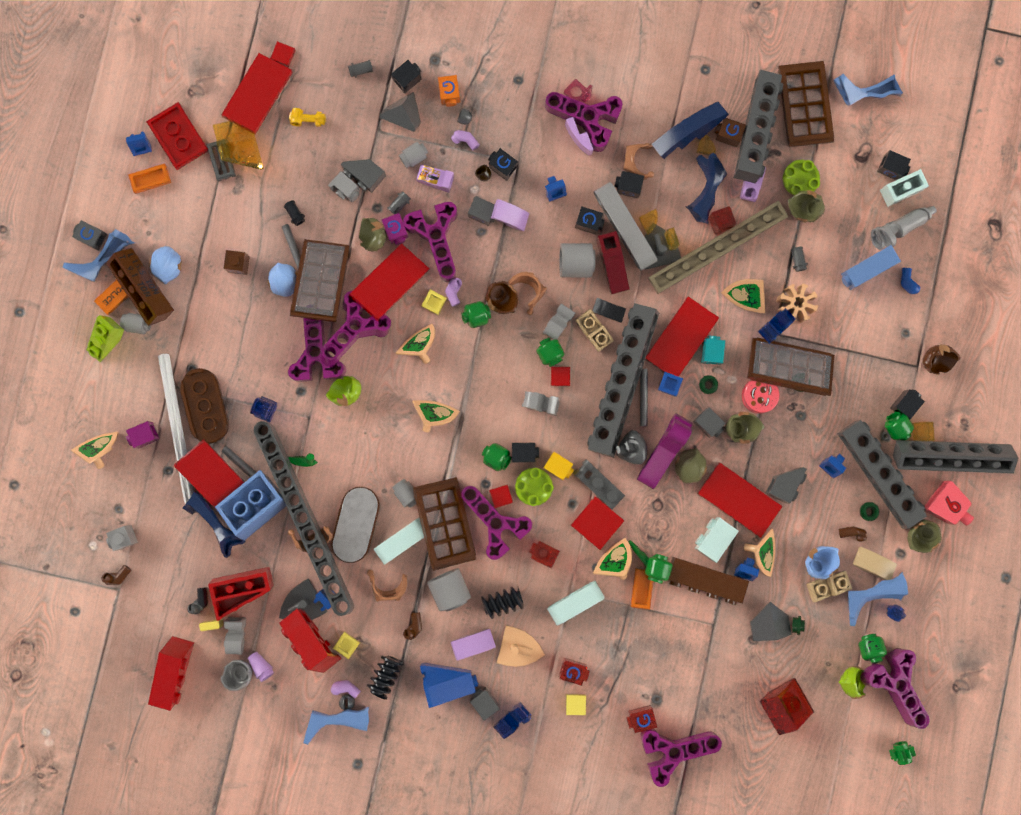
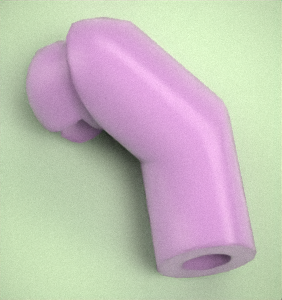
M457 130L451 137L455 144L461 141L466 142L472 151L480 146L470 132Z
M459 278L451 279L445 290L452 307L460 304L457 293L462 285V281Z
M348 680L336 681L331 687L333 695L347 692L354 699L361 692Z

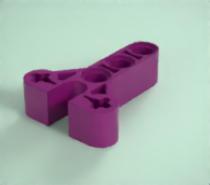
M558 92L549 93L545 101L547 112L565 120L573 117L575 123L583 127L589 136L593 151L595 152L605 150L612 134V130L600 126L598 121L607 120L616 124L623 105L622 100L618 96H611L607 101L587 105ZM556 100L559 104L551 106L549 101ZM612 105H616V107L610 114ZM573 107L576 109V112L569 113L566 109ZM591 114L594 119L586 120L584 115ZM601 135H603L602 142L600 144H597L596 142L598 141V139H600Z
M452 202L434 205L438 219L433 225L425 222L421 210L408 213L403 219L405 229L409 233H416L430 243L439 276L446 282L454 279L456 276V269L446 240L450 225L458 215L457 207ZM446 209H450L452 215L448 216ZM410 220H414V227H411ZM433 232L441 233V237L437 240L432 239L431 235ZM443 249L447 252V255L440 258L436 254L439 250ZM446 267L453 270L449 276L442 274L443 269Z
M348 291L343 300V309L346 312L345 323L323 346L321 362L326 366H333L358 338L369 336L385 337L391 327L390 318L387 315H384L379 321L375 320L372 316L368 319L362 318L360 314L364 309L349 296L352 291ZM356 325L359 327V329L353 330L350 328V326ZM338 339H345L347 343L341 344L338 342ZM332 352L335 356L327 357L325 353Z
M307 305L306 308H313L314 305ZM303 318L306 349L298 361L289 367V377L297 382L313 381L312 367L315 363L319 362L323 367L324 379L342 378L346 373V367L342 362L338 361L333 366H326L320 359L322 348L325 345L324 322L322 320ZM317 328L319 330L318 336L311 338V330ZM315 347L320 348V354L317 357H313L311 354L312 349ZM328 352L325 353L327 357H332ZM335 365L341 368V370H338V374L330 371L336 367ZM297 368L304 371L299 374V377L294 374V372H297Z
M677 413L674 414L662 438L639 473L638 481L652 489L657 486L676 454L688 441L692 433L691 427L693 423Z
M467 486L463 489V500L488 527L489 544L486 548V554L490 559L497 560L510 550L501 539V532L503 530H511L521 540L532 529V522L528 517L520 516L514 518L500 515L476 487ZM468 489H473L476 492L475 499L468 500L465 497V492ZM485 503L488 505L489 511L487 514L479 513L478 506ZM493 518H499L502 521L500 528L495 529L491 526ZM520 520L528 521V528L526 530L522 528L515 532L520 526ZM493 546L495 548L497 546H500L498 550L499 555H491L490 547Z
M897 648L888 653L885 658L891 667L890 674H888L884 665L872 664L862 671L860 675L861 682L869 687L887 690L907 725L918 729H924L929 725V715L911 685L912 667L916 663V655L913 651Z
M652 727L644 728L640 734L646 754L657 751L663 752L662 759L647 763L650 776L654 784L659 787H664L669 783L670 775L680 762L716 753L722 747L721 739L712 731L677 740H671L658 734ZM648 734H652V735H653V737H652V745H651L650 741L647 739V738H648ZM710 738H716V743L713 746H707ZM691 743H697L696 750L689 751V745ZM672 748L679 749L678 754L675 756L669 755ZM658 768L663 774L662 779H658Z

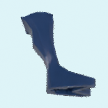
M711 153L708 159L703 155H699L696 158L705 174L707 182L701 194L690 205L685 206L696 222H703L708 225L709 213L715 205L717 187L727 176L725 168L715 153Z
M193 492L191 498L182 508L192 515L199 513L214 530L223 556L228 558L231 555L232 546L244 544L245 541L236 537L231 530L224 527L204 497L199 492Z

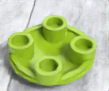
M795 160L784 170L782 177L783 185L793 196L800 191L811 190L815 192L820 186L819 171L811 160Z
M528 468L521 472L515 483V491L518 498L523 503L531 506L545 503L550 498L554 489L549 474L539 468Z

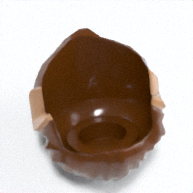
M505 281L490 284L485 297L488 307L499 314L515 313L519 300L517 291L511 284Z
M935 345L925 353L923 365L929 373L939 375V372L947 373L961 357L949 345Z

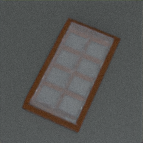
M824 61L778 66V73L782 75L781 83H783L781 96L788 146L798 147L833 143L834 131Z
M304 239L290 316L337 322L350 245Z
M758 337L752 338L747 379L822 396H831L835 355Z
M457 477L413 487L433 571L476 560V552Z

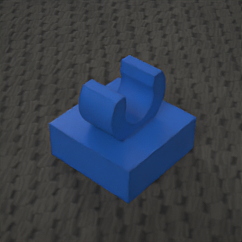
M144 132L138 135L131 134L130 137H126V143L133 156L152 152L151 144Z
M555 176L547 178L549 183L545 186L549 202L567 195L563 179L557 181Z
M664 372L658 391L677 397L683 378Z
M840 453L837 457L830 456L823 460L819 467L834 479L846 470V467L842 465L845 458Z
M747 557V560H744V563H741L735 569L734 576L753 581L758 577L760 569L754 568L755 560Z
M322 589L315 595L317 598L313 602L317 603L320 601L323 604V607L320 609L321 611L329 610L331 605L324 589Z

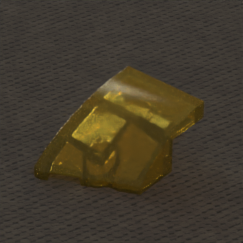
M230 121L213 125L222 161L260 170L264 169L254 133Z

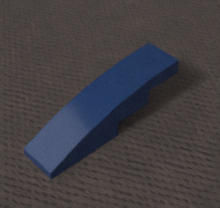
M717 101L678 123L652 143L659 155L665 159L676 148L679 147L682 150L696 137L701 140L729 114Z

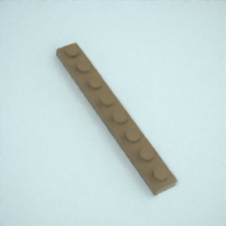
M778 200L653 274L648 279L657 294L783 221L788 215Z

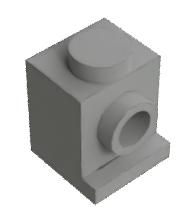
M341 171L328 185L333 192L337 190L335 193L343 200L347 198L349 201L354 202L359 196V187Z

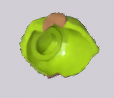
M344 375V379L338 378L335 380L326 393V397L338 406H348L355 403L361 393V384L353 376Z
M849 666L839 680L845 694L852 699H860L866 696L863 693L866 685L860 679L861 672L864 670L858 666Z

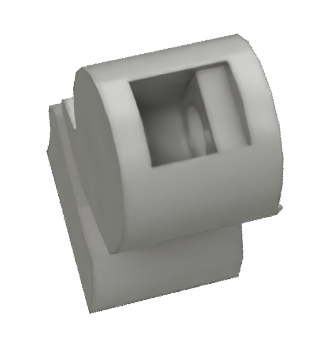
M560 304L556 315L550 319L543 334H547L557 340L567 327L568 321H571L576 313Z
M525 391L522 407L539 412L544 411L557 416L560 398L555 396L548 398L540 393Z
M228 617L224 621V627L228 629L224 640L225 654H243L245 617Z

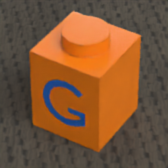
M457 75L438 77L441 104L452 107L460 103Z

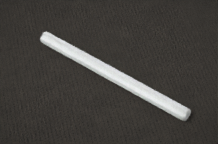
M169 354L158 355L176 459L179 461L187 454L170 356ZM179 472L184 503L186 504L191 498L194 488Z

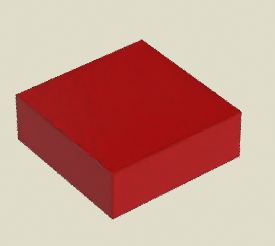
M277 41L270 59L289 67L296 50Z
M551 367V386H570V367Z
M508 484L489 490L495 508L513 503Z

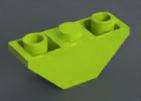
M99 315L96 318L86 350L90 356L101 362L120 342L124 329L111 317Z

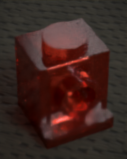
M540 540L537 543L533 542L529 553L532 554L531 559L551 569L560 550ZM542 549L547 551L544 557L539 554Z

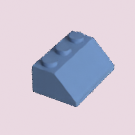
M259 470L216 505L215 508L234 535L245 541L284 509L286 504L280 490Z

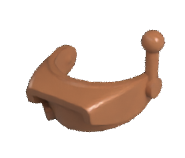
M651 144L626 146L623 169L626 172L643 175L644 180L652 178L654 176L652 171L648 172V174H643L636 168L634 163V156L637 150L640 148L651 149Z
M521 272L513 276L508 283L512 286L516 283H525L534 288L536 297L528 304L530 308L527 310V314L532 315L533 307L543 297L547 288L539 282L534 273Z
M324 526L321 531L324 534L326 543L332 540L333 535L329 527ZM290 529L288 535L292 537L296 548L307 552L302 540L298 541L294 535V530ZM315 533L308 536L309 540L312 541L315 538Z
M367 571L377 602L383 600L399 601L407 588V575L402 574V581L397 588L390 591H382L375 585L373 571Z

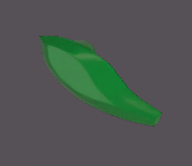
M311 453L307 454L306 457L288 456L291 464L309 467L318 463Z
M629 540L631 548L646 567L649 558L645 552L641 551L635 543Z

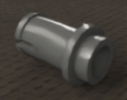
M370 60L357 64L351 63L348 66L350 76H355V78L358 75L373 72Z
M403 191L398 193L399 196L387 207L393 214L399 213L406 204L410 203L411 198Z
M803 247L792 248L793 269L796 272L806 270L808 263L805 262Z

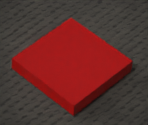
M594 496L571 526L601 550L623 524L624 520Z

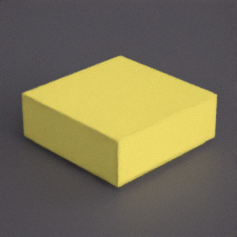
M430 289L421 307L439 315L447 298Z
M223 619L219 621H204L199 624L200 631L219 629L224 626Z
M344 632L333 649L347 659H350L360 642Z
M566 694V715H586V694Z

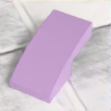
M574 118L566 119L565 126L575 144L588 156L592 155L593 147L587 132L579 134Z
M498 199L496 200L491 218L506 223V226L524 231L529 213Z
M490 629L451 641L457 661L496 647Z

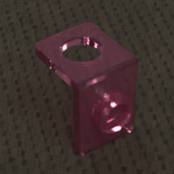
M575 79L564 90V94L586 103L592 97L593 86L590 84L586 88ZM579 87L582 93L580 96L574 97L571 94V89Z

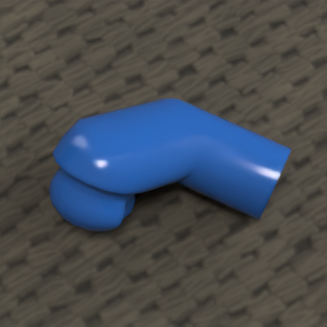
M902 268L901 287L909 294H918L920 286L911 279L912 269Z

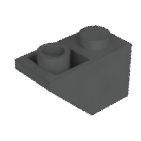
M370 159L344 161L341 163L343 173L349 179L354 178L357 180V185L365 192L368 189L372 193L386 177L385 171Z
M799 467L773 476L766 494L784 503L790 504L791 501L794 502L799 493L797 491L799 485H802L807 477V474H805L807 469Z

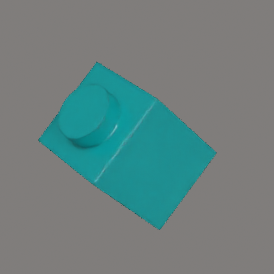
M709 336V339L706 338L703 341L701 363L723 364L726 340H720L721 337Z

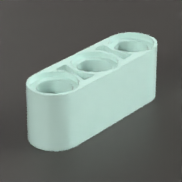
M417 518L374 548V551L384 565L424 538L420 518Z
M592 581L552 604L547 610L558 626L602 601L605 596L597 582Z

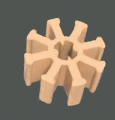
M792 284L784 289L788 296L782 293L777 297L776 302L787 304L786 307L779 308L777 312L779 315H782L789 310L791 312L786 322H795L798 315L799 322L802 323L810 319L806 311L810 314L817 311L818 305L814 306L807 303V301L817 298V294L812 292L805 297L804 293L808 285L801 284L797 287L798 291L796 292L795 285ZM799 301L800 305L795 306L794 302Z

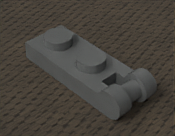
M585 459L580 469H576L573 474L613 510L625 495ZM589 470L592 475L587 479L584 474Z

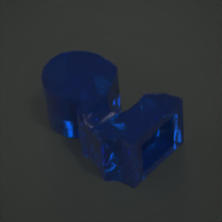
M784 308L770 321L765 323L758 332L770 344L796 318Z
M263 396L261 398L257 397L252 405L250 414L270 423L278 406L277 402Z
M519 702L493 728L505 739L518 729L521 722L523 724L529 722L532 715Z

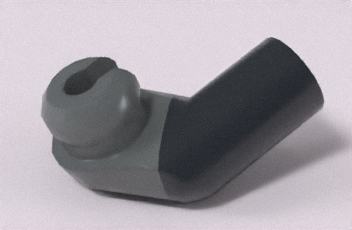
M207 587L197 588L198 599L189 604L187 608L190 614H199L207 606Z

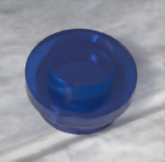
M896 604L887 607L888 611L886 614L888 617L897 622L905 619L906 614L902 607Z

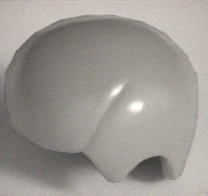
M233 660L224 667V672L221 676L223 686L230 691H238L245 688L252 678L251 666L243 660Z

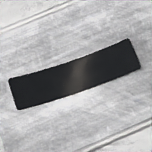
M596 298L592 311L622 323L626 308ZM639 322L636 328L641 329L644 322Z

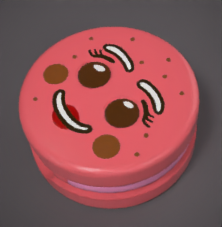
M751 380L742 390V402L753 413L769 412L778 404L780 394L778 387L775 385Z

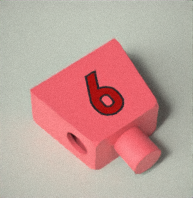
M943 481L924 506L927 513L951 525H956L961 521L967 526L974 519L967 512L972 503L952 481Z

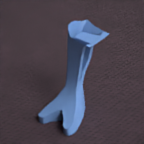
M844 74L833 80L847 106L865 97L881 99L888 95L901 97L903 94L895 75L867 88L855 86Z
M115 229L112 233H109L103 250L93 262L86 264L64 263L63 268L95 282L102 266L106 264L109 258L115 252L122 251L123 248L134 244V242L126 234Z
M903 572L892 580H882L873 588L848 591L850 626L856 625L859 613L866 602L882 598L902 600L903 596L908 595L907 581Z
M369 707L359 711L347 709L332 715L313 710L303 744L308 745L317 732L325 725H344L367 731Z

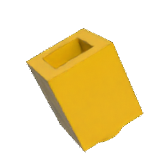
M556 452L552 453L543 467L561 480H564V478L569 479L574 471L571 468L573 463Z

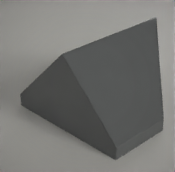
M414 92L386 107L379 118L415 132L420 126L421 121Z
M771 602L750 621L753 641H774L792 635L788 615Z

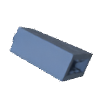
M892 245L843 272L841 274L842 282L852 290L900 263L901 260Z

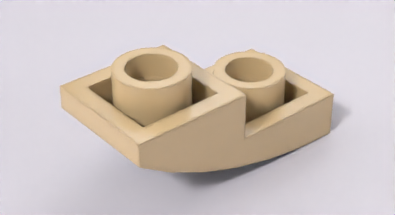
M591 309L575 319V322L598 352L614 341Z
M859 547L853 565L865 572L872 573L883 580H891L897 566L893 561L863 547Z
M846 571L835 573L827 579H817L806 584L812 602H818L830 596H837L852 589Z

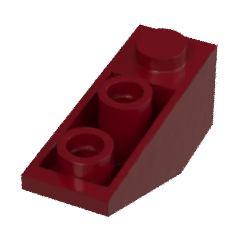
M617 231L599 235L596 241L611 295L630 290Z

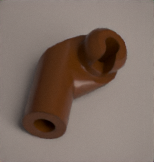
M855 526L839 529L840 538L856 536L858 542L867 540L865 529Z
M123 565L118 573H104L101 580L106 585H120L132 570L128 566Z
M420 612L411 613L412 624L403 632L405 639L412 640L422 631Z

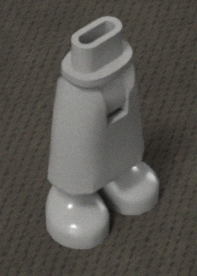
M934 206L915 209L895 221L873 229L871 231L873 245L879 250L885 246L892 245L894 247L897 242L896 238H902L912 230L925 224L937 210Z

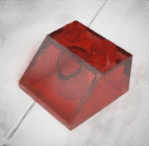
M792 678L769 691L760 700L778 735L797 731L814 713L796 678Z

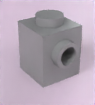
M132 525L123 526L106 533L108 537L106 538L107 544L113 551L122 550L138 543Z

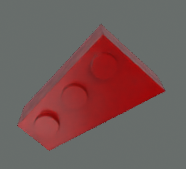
M270 567L213 578L208 586L216 620H221L240 607L271 591L274 584Z
M296 609L279 622L282 627V634L287 639H290L292 643L291 648L296 654L301 656L303 659L301 663L307 670L324 673L342 659L339 654L334 655L328 647L330 643L328 640H323L318 632L319 629L304 610Z
M172 636L158 654L148 705L171 711L175 704H179L182 695L180 690L185 681V673L195 642Z

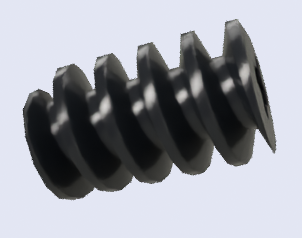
M510 587V593L503 589L502 596L497 591L495 598L488 594L487 601L481 596L485 613L491 619L494 618V612L499 617L502 615V610L506 614H509V608L515 612L517 605L521 610L524 609L519 587L517 591Z
M389 655L381 656L385 662H378L377 665L381 670H374L378 676L370 678L374 684H367L373 695L384 700L388 698L386 694L391 692L389 687H393L395 684L393 680L398 678L395 672L399 673L402 670L399 665L405 664L401 660Z

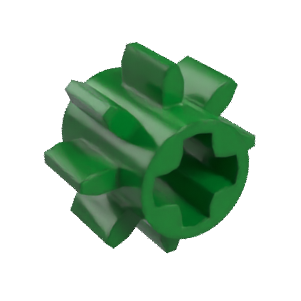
M907 741L896 742L893 744V749L889 750L891 760L897 761L898 765L910 764L913 762L912 757L916 756L914 746L908 745Z

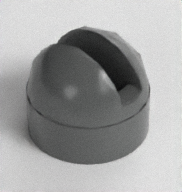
M462 108L457 122L467 125L472 121V114L469 110Z
M349 694L343 695L339 700V706L344 711L347 709L351 710L355 705V699ZM345 699H348V708H345Z

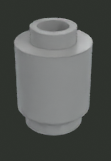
M416 142L404 149L399 157L406 168L413 167L427 158L426 154L428 151L423 143L419 144Z
M123 314L120 320V326L126 332L145 335L151 328V325L148 326L139 314Z
M403 479L392 487L395 491V496L404 508L407 506L411 508L416 505L413 486L409 481L407 482Z

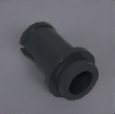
M294 200L284 205L292 219V224L299 226L305 222V215L301 214Z

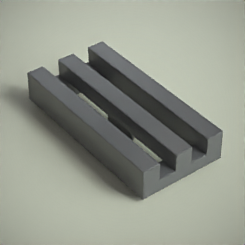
M223 139L207 144L217 181L236 177L226 140ZM220 145H223L227 163L230 169L229 173H227ZM212 147H216L223 171L222 175H220Z

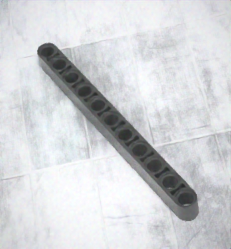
M260 421L254 426L255 437L330 605L338 616L348 615L354 609L353 600L282 442L272 424ZM264 426L268 427L266 435L261 434V429ZM275 443L276 449L273 453H270L269 446ZM282 460L284 466L281 470H278L277 463ZM287 478H290L292 483L290 487L286 488L284 482ZM295 495H298L300 499L297 505L292 503V498ZM305 512L307 514V520L306 522L302 523L300 521V515ZM311 530L315 532V538L312 541L308 538V533ZM318 548L323 550V556L320 559L316 556ZM327 565L331 568L329 576H326L323 571ZM334 583L339 586L337 594H334L331 589ZM342 601L346 602L348 606L345 612L341 611L339 607Z

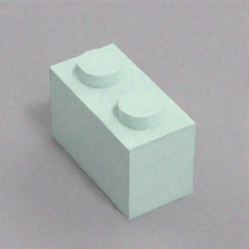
M920 169L887 184L880 189V192L887 207L922 192L929 185Z
M720 517L712 518L706 526L708 528L704 535L701 534L695 542L697 544L695 549L716 563L739 532Z

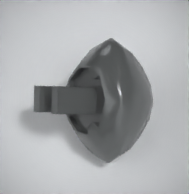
M630 430L624 436L620 445L616 446V455L629 463L643 464L647 459V443L637 431Z

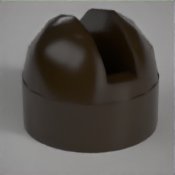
M481 165L475 171V176L480 181L486 182L491 178V170L487 165Z

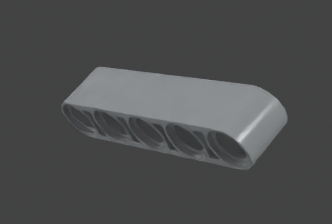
M609 182L595 190L594 195L615 231H617L619 238L638 269L642 271L657 262L653 250L613 184Z

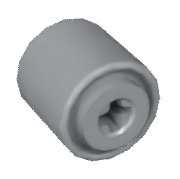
M591 243L560 244V277H592L595 271V249H593Z
M459 568L443 573L427 582L439 611L447 612L467 603V600L471 598Z

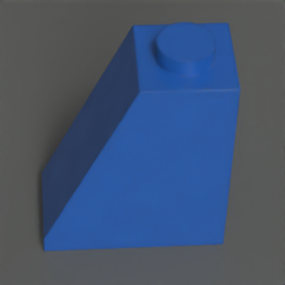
M422 663L420 666L422 675L424 674L423 686L429 708L475 693L476 687L479 686L476 674L472 675L471 670L431 663Z

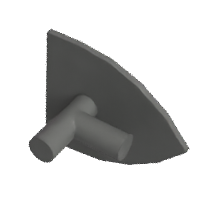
M653 223L646 232L645 239L653 250L657 262L648 266L645 270L672 264L681 258L677 244L672 236L663 228Z
M309 578L298 584L287 595L281 607L280 619L286 618L296 609L304 610L311 620L328 612L326 609L324 611L320 610L323 607L320 601L317 603L313 602L317 598L315 596L317 592Z

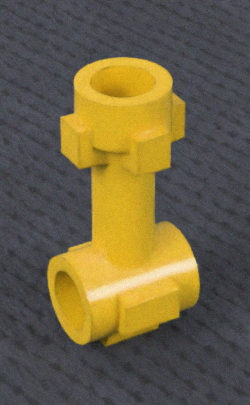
M292 108V112L289 114V121L295 127H300L302 122H313L317 127H321V125L326 123V114L318 111L315 115L303 114L302 109Z

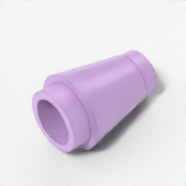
M254 652L247 658L256 679H259L261 682L274 674L273 667L258 652Z

